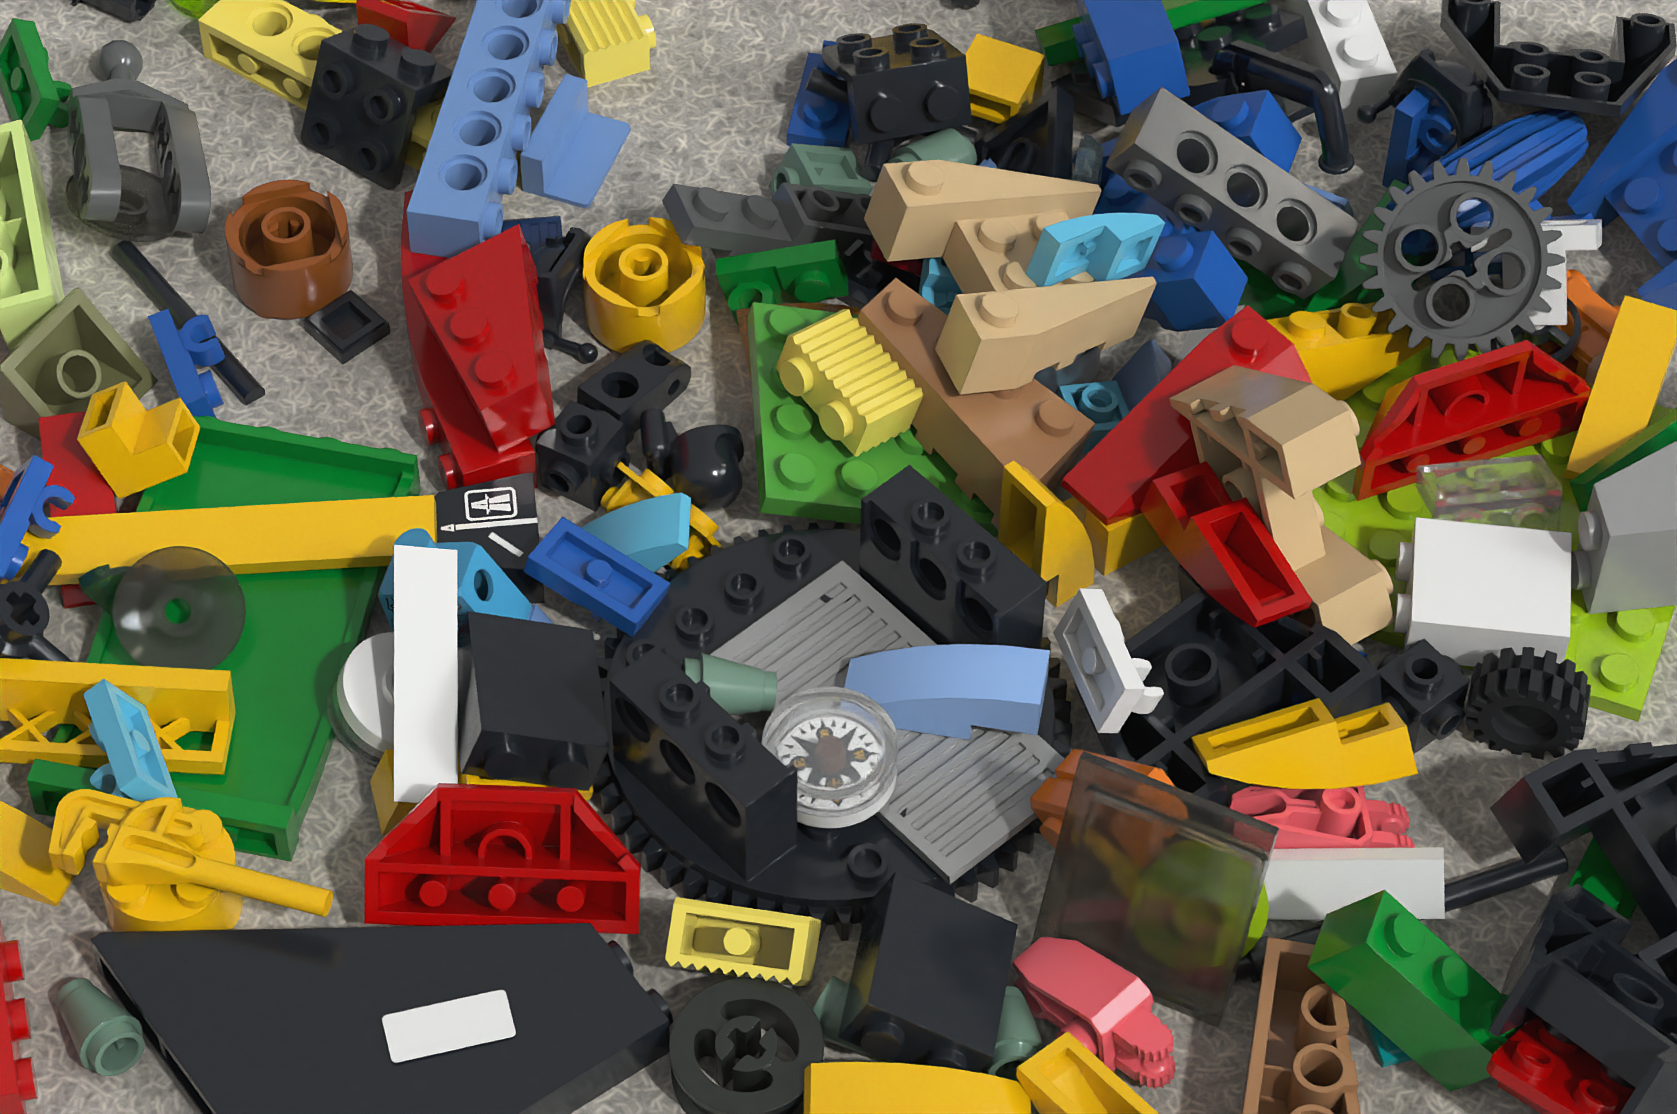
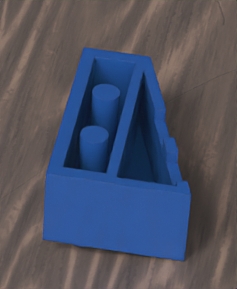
M1075 0L1081 23L1071 25L1079 57L1080 59H1085L1091 79L1095 78L1101 98L1104 99L1111 96L1121 115L1131 113L1135 107L1161 86L1179 99L1190 96L1178 39L1161 0Z

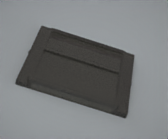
M1084 751L1078 760L1031 945L1040 937L1077 940L1139 977L1151 992L1155 1003L1219 1028L1226 1011L1280 828Z

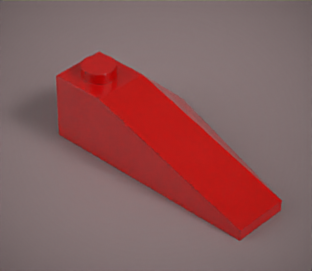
M1247 305L1205 337L1062 478L1061 486L1106 526L1141 514L1140 508L1152 480L1200 464L1190 420L1171 407L1169 398L1233 365L1312 383L1295 345Z

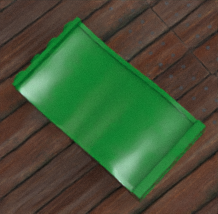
M193 416L200 426V431L188 472L146 488L136 512L419 496L421 485L417 455L403 453L393 448L379 449L345 443L331 437L317 438L283 432L269 426L254 427L221 421L212 416ZM387 566L111 582L86 663L231 671L236 714L224 775L169 772L177 797L181 798L182 806L196 810H210L217 814L222 821V826L232 840L235 851L292 862L299 842L300 827L316 793L343 715L337 697L338 676L349 655L364 641L374 603ZM61 724L52 742L67 743L83 732L76 725ZM190 731L175 742L183 750L211 751L215 733ZM35 759L26 780L35 814L55 817L57 806L61 799L75 790L91 789L103 792L91 785L90 777L98 768L78 767Z

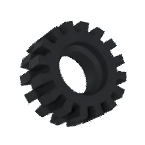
M1512 647L1501 649L1500 658L1492 652L1484 656L1483 663L1477 662L1473 669L1465 712L1467 729L1474 730L1473 737L1479 743L1490 740V750L1501 751L1505 747L1512 750L1511 754L1522 755V752L1531 753L1532 758L1544 760L1546 751L1554 758L1564 756L1565 748L1573 751L1578 747L1579 740H1583L1591 694V685L1587 684L1588 677L1584 671L1575 672L1576 664L1568 658L1560 664L1556 663L1557 653L1546 650L1543 657L1534 656L1535 648L1523 647L1522 655H1516Z

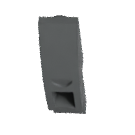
M783 182L772 199H767L759 195L748 196L717 191L709 187L699 188L673 183L662 200L682 244L711 248L715 259L834 239L840 256L857 239L863 241L864 248L871 251L873 235L864 217L872 196L867 194H852L827 190L820 186L809 187Z

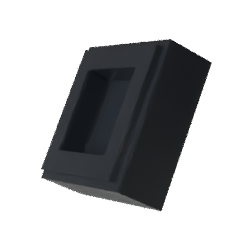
M349 290L303 320L305 331L343 365L390 334L389 323L352 290Z

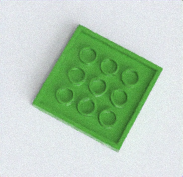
M758 302L752 303L747 316L760 513L860 524L861 499L905 467L911 465L993 537H998L999 531L991 523L994 513L978 496L972 500L967 497L955 483L958 474L937 451L929 455L914 438L917 430L912 424L905 433L900 432L895 438L891 437L886 443L881 442L876 448L872 447L868 452L863 451L856 457L840 440H833L826 435L820 425L819 416L801 396H793L785 389L779 372L776 370V365L787 337L836 312ZM851 315L852 318H858V315Z

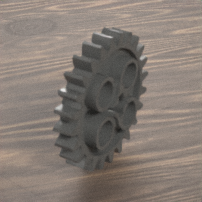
M1466 158L1458 160L1455 173L1451 176L1447 175L1440 161H1435L1432 163V181L1427 183L1420 174L1413 170L1408 174L1412 192L1407 195L1402 190L1392 186L1387 192L1396 207L1392 211L1376 206L1373 208L1372 214L1384 224L1382 230H1367L1362 233V237L1365 240L1377 245L1376 253L1359 257L1360 264L1376 267V276L1361 284L1362 289H1380L1383 295L1371 307V311L1376 313L1391 309L1395 315L1389 322L1386 331L1390 334L1406 325L1411 329L1406 345L1410 349L1417 346L1424 337L1430 339L1431 358L1437 359L1446 344H1452L1457 362L1465 359L1469 344H1475L1479 354L1491 351L1490 339L1497 338L1504 347L1514 344V338L1510 330L1514 326L1529 334L1536 330L1533 322L1527 315L1531 309L1541 313H1550L1552 308L1540 297L1542 289H1561L1562 283L1546 275L1547 267L1565 262V257L1548 253L1547 244L1559 239L1562 236V232L1558 230L1543 231L1540 224L1552 213L1551 206L1533 211L1528 204L1535 196L1537 188L1532 186L1519 194L1514 192L1512 188L1517 172L1513 170L1507 173L1499 182L1492 180L1493 164L1488 160L1480 168L1477 176L1470 175ZM1477 200L1487 207L1490 214V223L1482 234L1470 235L1458 226L1456 214L1460 204L1464 201ZM1502 229L1510 231L1511 237L1508 241L1479 256L1470 263L1473 273L1469 277H1466L1461 270H1457L1420 291L1413 290L1411 286L1413 280L1451 259L1452 251L1449 247L1452 244L1456 243L1461 250H1466ZM1422 231L1428 234L1434 241L1435 255L1432 261L1425 266H1414L1408 263L1402 255L1401 243L1410 232ZM1498 254H1508L1514 257L1521 269L1518 283L1508 290L1494 286L1487 274L1491 259ZM1443 285H1453L1459 288L1465 296L1466 308L1457 320L1446 321L1434 312L1432 299L1436 290Z

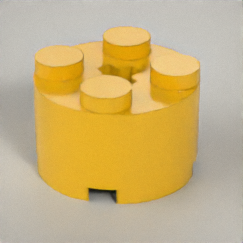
M648 217L649 224L630 226L628 219L613 222L598 231L585 248L582 268L585 320L596 339L619 353L624 354L643 340H651L669 353L681 348L692 340L703 325L706 314L705 264L702 257V249L700 246L682 244L672 221L664 218Z
M183 807L184 813L197 817L202 827L203 844L193 851L201 857L238 866L232 840L222 826V821L218 815L210 810H196ZM99 881L109 924L114 932L232 930L239 920L243 906V896L194 883L130 884L112 887L109 883Z

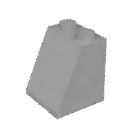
M1677 441L1594 484L1587 511L1579 514V543L1577 550L1571 551V585L1574 590H1582L1589 614L1677 605Z

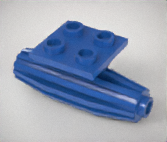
M1546 108L1502 122L1437 161L1441 162L1448 176L1454 175L1455 167L1460 158L1467 159L1470 175L1476 176L1487 160L1491 161L1493 164L1492 180L1497 182L1510 171L1517 172L1512 190L1519 194L1525 189L1535 186L1537 191L1528 204L1535 211L1544 208L1537 199L1543 196L1586 154L1584 151L1589 147V141H1587L1588 132L1585 123L1577 114L1570 112V110ZM1432 164L1420 173L1426 183L1432 181ZM1410 184L1402 190L1407 195L1412 192ZM1392 200L1386 206L1391 211L1396 207ZM1467 200L1460 204L1456 220L1458 226L1464 232L1471 235V226L1475 223L1490 221V214L1483 203L1477 200ZM1591 212L1554 217L1549 215L1545 220L1593 219ZM1413 231L1404 237L1401 249L1407 255L1413 253V256H1420L1435 251V244L1428 234L1422 231ZM1471 248L1457 251L1452 254L1450 260L1428 272L1431 281L1439 280L1457 270H1461L1466 277H1469L1473 273L1470 263L1487 252H1471ZM1498 254L1491 259L1487 274L1488 276L1499 274L1503 281L1502 254Z

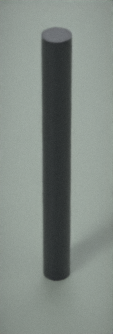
M130 240L121 241L114 247L112 251L113 258L161 311L169 309L179 331L188 320L198 316ZM214 335L210 338H206L202 340L200 343H204L210 339L216 338L217 336ZM217 337L225 358L211 367L246 406L263 397L265 389Z

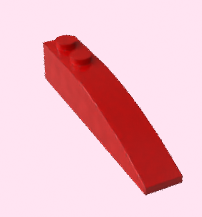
M413 190L405 192L401 231L402 293L413 372L424 409L417 411V417L427 446L438 444L443 454L437 456V464L444 487L447 491L518 474L533 473L534 489L538 488L535 451L529 438L500 453L497 451L426 324L407 280L448 260V258L410 251L406 211Z

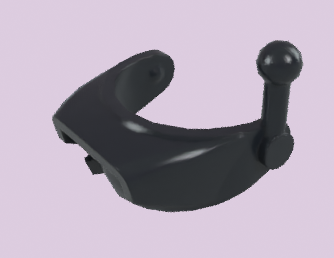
M1429 48L1422 50L1407 64L1387 95L1372 104H1363L1357 110L1358 120L1361 123L1370 124L1376 119L1378 113L1390 106L1395 109L1415 87H1418L1431 94L1445 109L1456 132L1457 148L1490 130L1493 124L1492 101L1487 95V88H1484V81L1477 80L1467 67L1457 62L1448 60L1435 61L1434 52Z
M571 227L566 236L547 237L545 245L539 248L532 257L538 275L537 292L544 330H542L543 342L546 349L552 350L556 348L578 356L579 360L583 363H592L598 356V350L592 343H583L581 345L562 338L565 307L574 283L579 274H582L584 251L591 240L590 235L582 229Z

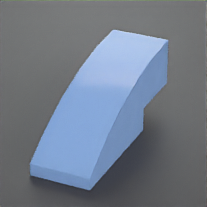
M951 644L888 650L850 659L840 706L859 710L875 719L883 727L970 740L973 725L1037 735L1047 684L1050 650L1007 645Z

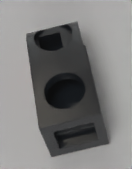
M643 340L579 385L577 389V403L592 410L605 411L616 420L624 423L627 446L634 440V433L640 429L639 416L643 411L651 408L663 411L686 390L692 374L691 367L653 341Z

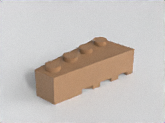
M895 278L860 310L858 315L859 325L866 327L867 334L874 336L875 343L882 345L883 352H889L891 361L898 362L899 370L906 371L907 378L914 380L915 387L922 388L923 398L912 421V425L917 430L914 438L929 455L937 451L958 474L955 483L967 497L972 500L978 496L994 513L991 523L999 531L1003 467L1013 460L1028 469L1052 492L1062 482V478L1075 467L1096 423L1034 378L1032 382L1016 389L960 395L935 350L948 315Z
M1271 937L1267 939L1259 982L1241 1114H1361L1357 1095L1359 1083L1356 1063L1352 1061L1348 1038L1349 1021L1346 1002L1307 967L1315 946L1314 944Z

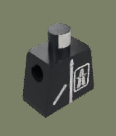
M523 473L438 492L434 496L436 502L437 543L474 542L481 545L528 599L530 604L545 603L543 584L524 572L527 557L540 543L533 473Z

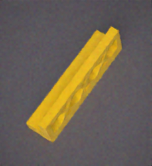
M0 658V721H10L17 728L0 739V762L33 764L35 759L92 768H100L110 763L107 753L96 744L90 734L89 724L92 722V718L83 695L101 680L105 679L146 706L168 772L224 775L236 714L231 671ZM58 724L76 725L83 732L67 743L49 742L42 735ZM190 731L215 733L211 751L183 750L175 741Z

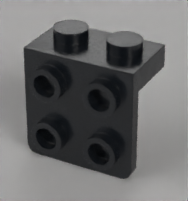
M921 23L899 25L892 29V35L871 38V35L864 33L848 34L837 38V45L822 48L823 62L847 82L852 139L859 145L972 124L966 55L935 31L927 29V25Z
M359 24L356 27L325 38L321 41L301 131V141L304 146L387 190L393 189L401 182L418 108L445 97L453 71L437 63L436 58L432 54L419 49H411L390 38L389 33L385 29L376 25Z

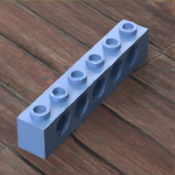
M477 0L406 211L411 252L452 258L501 233L504 215L501 201L504 194L512 195L514 192L518 170L517 160L515 159L517 150H527L531 134L530 109L531 107L539 108L541 106L545 87V76L542 71L544 65L553 66L558 47V32L555 30L557 24L567 23L571 0Z

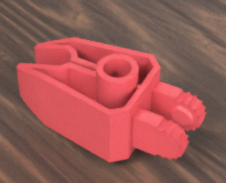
M1254 784L1231 795L1222 821L1224 828L1232 830L1228 844L1238 849L1415 848L1412 838H1408L1407 834L1401 835L1406 833L1410 823L1405 806L1402 807L1400 803L1394 804V802L1388 804L1386 801L1367 800L1363 786L1338 789H1286Z
M1040 937L1012 961L1013 967L1020 977L1014 982L1015 987L1025 993L1026 1002L1033 1017L1038 1019L1046 1018L1060 1029L1056 1034V1038H1059L1067 1031L1070 1032L1094 1055L1099 1054V1060L1110 1070L1114 1071L1118 1068L1134 1081L1139 1080L1140 1085L1147 1086V1089L1149 1087L1155 1090L1157 1087L1164 1088V1085L1170 1084V1080L1174 1079V1072H1176L1173 1056L1169 1055V1053H1173L1174 1046L1172 1030L1167 1028V1024L1162 1025L1161 1020L1152 1014L1151 1006L1154 1003L1152 994L1139 977L1077 940Z

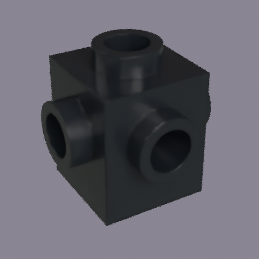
M571 400L556 417L555 425L540 432L536 440L535 450L539 458L543 487L595 512L601 506V499L605 492L611 487L617 486L625 477L616 466L622 462L629 468L630 455L626 448L624 423L616 420L605 411L592 410Z
M1423 639L1404 653L1401 651L1391 653L1378 665L1377 669L1380 671L1382 704L1389 702L1407 725L1413 754L1435 739L1442 740L1448 737L1461 724L1465 717L1463 708L1470 681L1465 677L1463 670L1454 659L1440 654L1427 640Z

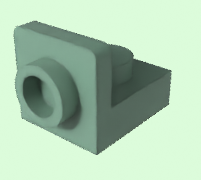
M791 143L779 167L774 171L769 183L772 197L783 182L809 187L820 186L827 190L869 195L873 189L870 182L862 176V168L851 148Z

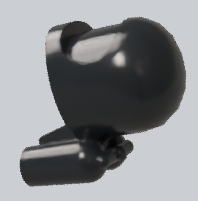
M651 408L640 414L642 452L646 458L647 469L664 482L672 477L675 492L691 497V504L703 512L720 510L736 500L742 489V474L738 463L744 456L743 438L737 428L721 424L706 425L690 429L678 436L670 421L666 422L665 413L662 410Z

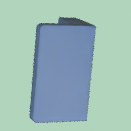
M568 74L564 75L530 136L527 150L522 151L520 154L523 191L581 208L591 206L631 131L629 123L589 112L586 79Z

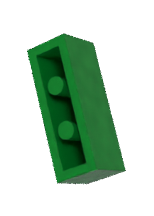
M1385 889L1326 914L1307 965L1312 972L1448 1091L1452 1092L1492 1077L1486 1071V1066L1492 1054L1524 1026L1522 1024L1498 1037L1488 1031L1501 994L1495 987Z

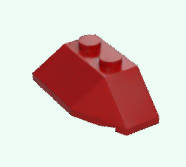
M1528 340L1411 376L1388 388L1360 450L1361 465L1357 466L1352 493L1357 501L1577 431L1579 430L1591 389L1584 379Z
M438 783L366 854L364 924L460 926L591 923L598 933L639 934L641 864L576 788Z

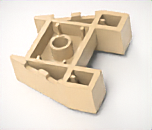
M945 160L883 164L864 220L887 262L943 257L963 294L955 296L935 348L960 395L1016 389L1032 382L1035 373L1052 366L1056 371L1073 364L1076 355L1095 346L1103 351L1134 337L1157 284L1154 277L1097 282L1085 271L1052 286L1038 287L1025 274L1044 227L1093 214L1102 192L1098 184Z
M1236 365L1169 398L1171 407L1190 420L1199 462H1208L1232 501L1245 497L1248 499L1313 601L1309 608L1287 615V617L1309 627H1312L1315 622L1336 631L1350 645L1395 622L1389 595L1393 592V584L1387 570L1378 560L1368 559L1324 525L1323 512L1312 494L1313 489L1361 465L1356 436L1360 432L1359 423L1354 412L1346 402L1335 400L1312 383Z

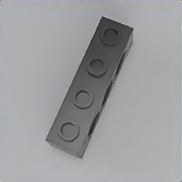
M1162 86L1132 110L1105 165L1121 176L1132 189L1146 193L1170 209L1181 222L1196 227L1201 231L1213 230L1233 257L1247 261L1272 278L1279 288L1295 294L1303 300L1335 279L1360 223Z

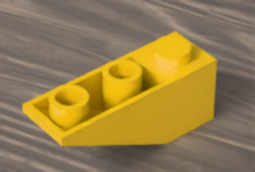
M1376 302L1368 304L1347 303L1341 308L1318 312L1297 311L1287 317L1266 320L1295 345L1312 383L1337 401H1344L1428 347L1431 341L1424 337L1413 349L1406 347L1411 329L1405 325L1401 329L1389 334L1386 329L1395 314L1391 309L1373 313L1371 307Z

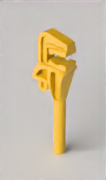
M79 789L64 796L57 806L48 853L52 867L63 869L66 873L79 875L86 864L85 857L87 852L91 848L96 847L101 840L98 828L107 830L108 842L104 847L98 849L92 862L97 881L109 883L112 887L130 884L194 883L326 917L330 911L333 901L332 890L199 856L193 850L203 844L204 836L201 823L197 817L184 813L181 798L161 797L142 803L91 789Z

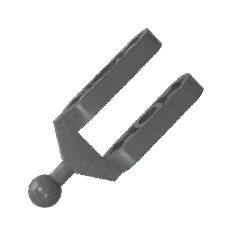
M112 40L105 44L97 55V69L105 81L72 88L67 105L69 117L67 131L68 147L81 219L111 223L115 221L120 205L122 180L113 127L154 132L155 155L170 230L203 234L210 215L211 186L196 114L194 111L189 110L187 103L142 82L135 81L143 67V58L139 50L133 43L128 41Z

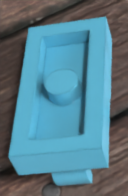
M105 679L85 692L83 695L92 718V722L89 724L90 734L96 744L107 753L110 762L101 766L90 777L91 785L104 793L142 803L161 797L178 798L146 706Z

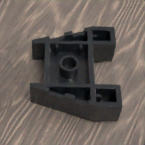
M1182 565L1177 567L1181 603L1124 642L1131 659H1144L1149 661L1152 666L1143 681V685L1145 687L1162 688L1164 695L1155 709L1148 714L1131 712L1118 733H1098L1074 680L1076 690L1106 756L1161 768L1190 806V816L1172 837H1163L1165 843L1163 847L1191 838L1217 839L1229 830L1224 828L1222 824L1228 807L1226 784L1217 775L1208 772L1194 749L1191 737L1265 715L1279 704L1283 708H1288L1320 698L1334 719L1382 704L1380 671L1336 631L1316 622L1312 627H1309L1287 616L1253 628L1233 615L1209 595Z
M1651 742L1629 744L1623 750L1597 752L1596 748L1574 750L1522 777L1490 809L1525 864L1528 865L1591 832L1661 939L1657 943L1638 952L1635 956L1677 986V744L1652 746Z
M1579 884L1551 895L1510 964L1488 1031L1498 1037L1539 1016L1543 1019L1544 1028L1553 1037L1563 1043L1580 1046L1601 1062V1070L1611 1080L1621 1086L1631 1089L1635 1088L1620 1114H1677V986L1620 945L1633 925L1628 919Z

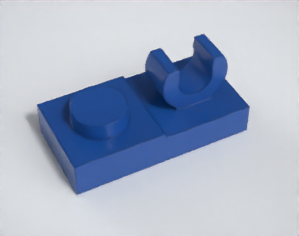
M824 40L822 48L837 45V43ZM808 53L787 131V146L793 143L846 148L851 129L849 107L805 90L813 68L838 78L841 77L823 62L822 54Z
M1416 87L1395 108L1382 185L1386 188H1389L1394 179L1409 185L1408 174L1415 170L1418 174L1422 173L1430 164L1440 159L1441 156H1445L1457 144L1456 136L1450 134L1454 130V126L1445 109L1431 94L1421 88Z
M169 309L148 316L179 398L182 399L193 416H212L217 418L214 408L224 405L213 375L210 370L198 374L195 365L202 367L212 366L225 358L217 337L200 343L202 340L216 335L209 316L198 315L191 318L183 325L180 331H178Z
M33 455L14 472L0 501V581L3 578L11 581L21 568L29 550L28 546L21 543L28 528L36 536L45 539H51L59 532L61 525L49 520L45 516L43 504L51 503L57 508L65 510L72 505L75 499L74 495L62 486L50 485L44 487L54 465L36 455Z
M563 516L527 557L524 572L574 604H580L591 611L592 618L599 622L601 619H604L631 637L637 633L667 595L671 584Z

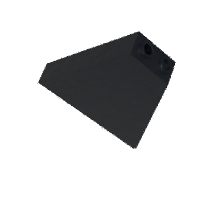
M591 923L102 932L90 939L98 972L127 1012L139 1020L143 1028V1034L201 1114H571L670 1052L669 1026L673 1024V1017L665 1000L653 988L647 991L644 990L633 976V966L623 948L614 940L606 943ZM496 990H504L506 992L516 1031L513 1037L403 1062H392L382 1022L383 1016Z

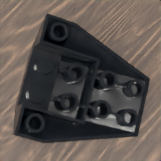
M1442 0L1440 27L1479 78L1484 81V84L1496 100L1500 102L1620 117L1675 56L1677 46L1675 24L1666 23L1662 17L1654 14L1637 13L1633 14L1631 18L1616 16L1611 49L1608 56L1603 52L1592 49H1570L1565 51V53L1553 52L1548 47L1535 42L1517 41L1510 42L1507 46L1500 45L1501 2L1491 0Z

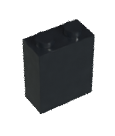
M467 611L457 634L458 749L461 774L589 791L610 749L593 630Z
M895 871L866 906L838 1038L863 1048L873 1056L887 1058L897 1063L947 1067L979 1073L994 1057L1018 924Z

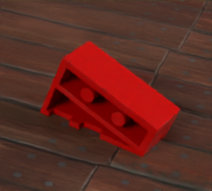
M519 224L407 280L426 324L499 453L555 425L549 367L544 351L542 330H544L543 317L538 301L537 268Z

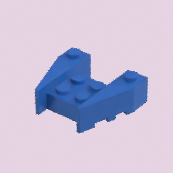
M1677 58L1660 71L1566 201L1575 214L1591 212L1593 219H1602V229L1619 215L1663 268V270L1636 291L1644 301L1677 310Z
M1269 90L1216 97L1192 107L1289 173L1302 137ZM1119 137L1075 154L1072 160L1074 165L1088 183L1098 184L1102 190L1094 215L1105 213H1143L1158 215L1165 222L1146 268L1122 278L1154 277L1157 282L1141 321L1143 318L1156 320L1163 329L1182 332L1218 328L1232 318L1248 277L1214 231H1201L1196 227L1181 222L1170 209L1146 193L1132 189L1121 176L1107 168L1105 165Z

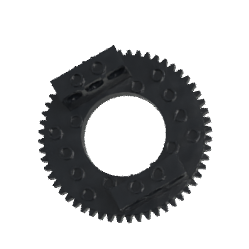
M911 465L905 467L861 499L859 531L847 530L843 523L836 522L833 529H820L817 522L810 523L808 529L794 531L791 525H784L783 532L771 535L765 529L758 530V538L748 541L737 536L733 538V546L723 550L717 545L709 547L710 556L702 560L694 556L687 558L688 569L680 573L673 569L666 572V579L671 583L667 595L633 637L616 628L617 638H606L604 642L605 658H597L610 749L593 781L594 793H600L603 815L611 814L613 833L615 835L625 834L626 848L631 854L642 852V869L648 873L661 868V885L665 889H669L682 882L683 898L696 900L706 894V902L812 917L821 920L819 941L827 925H834L840 940L848 941L853 924L860 923L862 927L866 906L895 871L955 897L956 893L970 903H973L977 900L978 882L995 888L999 881V868L1013 872L1017 868L1018 851L1030 854L1033 850L1034 833L1041 834L1039 828L1043 823L1037 817L949 885L875 815L860 823L841 828H819L797 822L798 768L794 765L787 768L756 739V730L748 722L743 725L739 724L711 698L708 685L702 680L695 683L680 669L683 658L698 659L700 652L710 655L842 560L937 645H1007L1050 650L1051 641L1048 637L1042 638L1047 582ZM825 594L820 597L825 603L833 599ZM1049 656L1048 677L1038 735L1062 757L1066 758L1071 749V701L1066 700V679L1059 678L1060 660L1059 658H1051ZM907 808L900 813L902 817L906 816Z

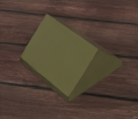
M78 287L73 289L0 361V402L6 422L41 440L38 418L87 411L92 394L124 381L128 383L140 400L158 379Z

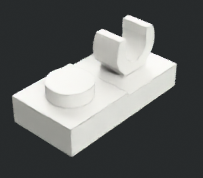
M1080 588L1053 633L1097 732L1118 733L1131 712L1138 714L1151 713L1164 695L1161 687H1145L1143 685V681L1152 666L1147 660L1131 659L1124 644L1125 637L1120 623L1115 618L1103 590Z

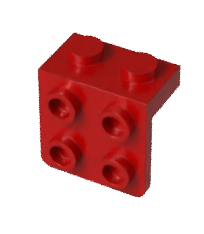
M1539 1016L1528 1021L1493 1053L1486 1066L1488 1074L1499 1081L1497 1087L1541 1114H1620L1635 1088H1627L1611 1080L1601 1070V1062L1580 1046L1569 1045L1553 1037L1544 1028L1543 1019Z

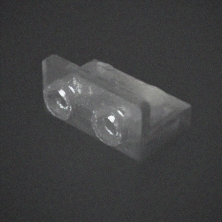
M1541 454L1417 466L1416 489L1432 515V519L1560 532L1561 486Z

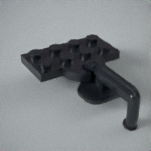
M1261 3L1174 30L1178 39L1190 90V96L1180 98L1182 101L1194 107L1216 97L1269 90L1291 123L1315 113L1322 147L1318 166L1322 171L1327 174L1341 175L1353 168L1354 157L1349 152L1347 131L1336 84L1320 68L1277 53L1308 38L1304 16L1280 9L1275 4ZM1085 60L1073 65L1070 68L1071 73L1051 81L1052 89L1058 86L1074 97V110L1117 128L1126 124L1131 114L1121 115L1111 96L1104 99L1101 98L1095 78L1091 79Z

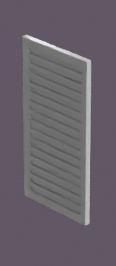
M842 560L710 655L760 668L763 671L776 672L777 695L773 712H763L778 725L786 717L805 708L818 705L840 706L850 659L882 651L937 644ZM825 594L833 599L825 603L820 597ZM973 725L970 740L883 727L891 737L896 749L897 777L890 798L874 815L950 885L1037 818V815L1030 808V798L1048 777H1057L1055 769L1065 758L1038 734L1032 735ZM906 809L905 817H902L900 813Z

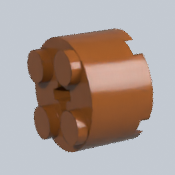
M291 179L277 180L251 189L242 196L243 204L233 215L230 210L225 220V237L233 286L239 298L256 315L266 319H298L308 317L347 292L353 278V262L346 212L342 203L335 195L327 191V196L312 191L308 182Z

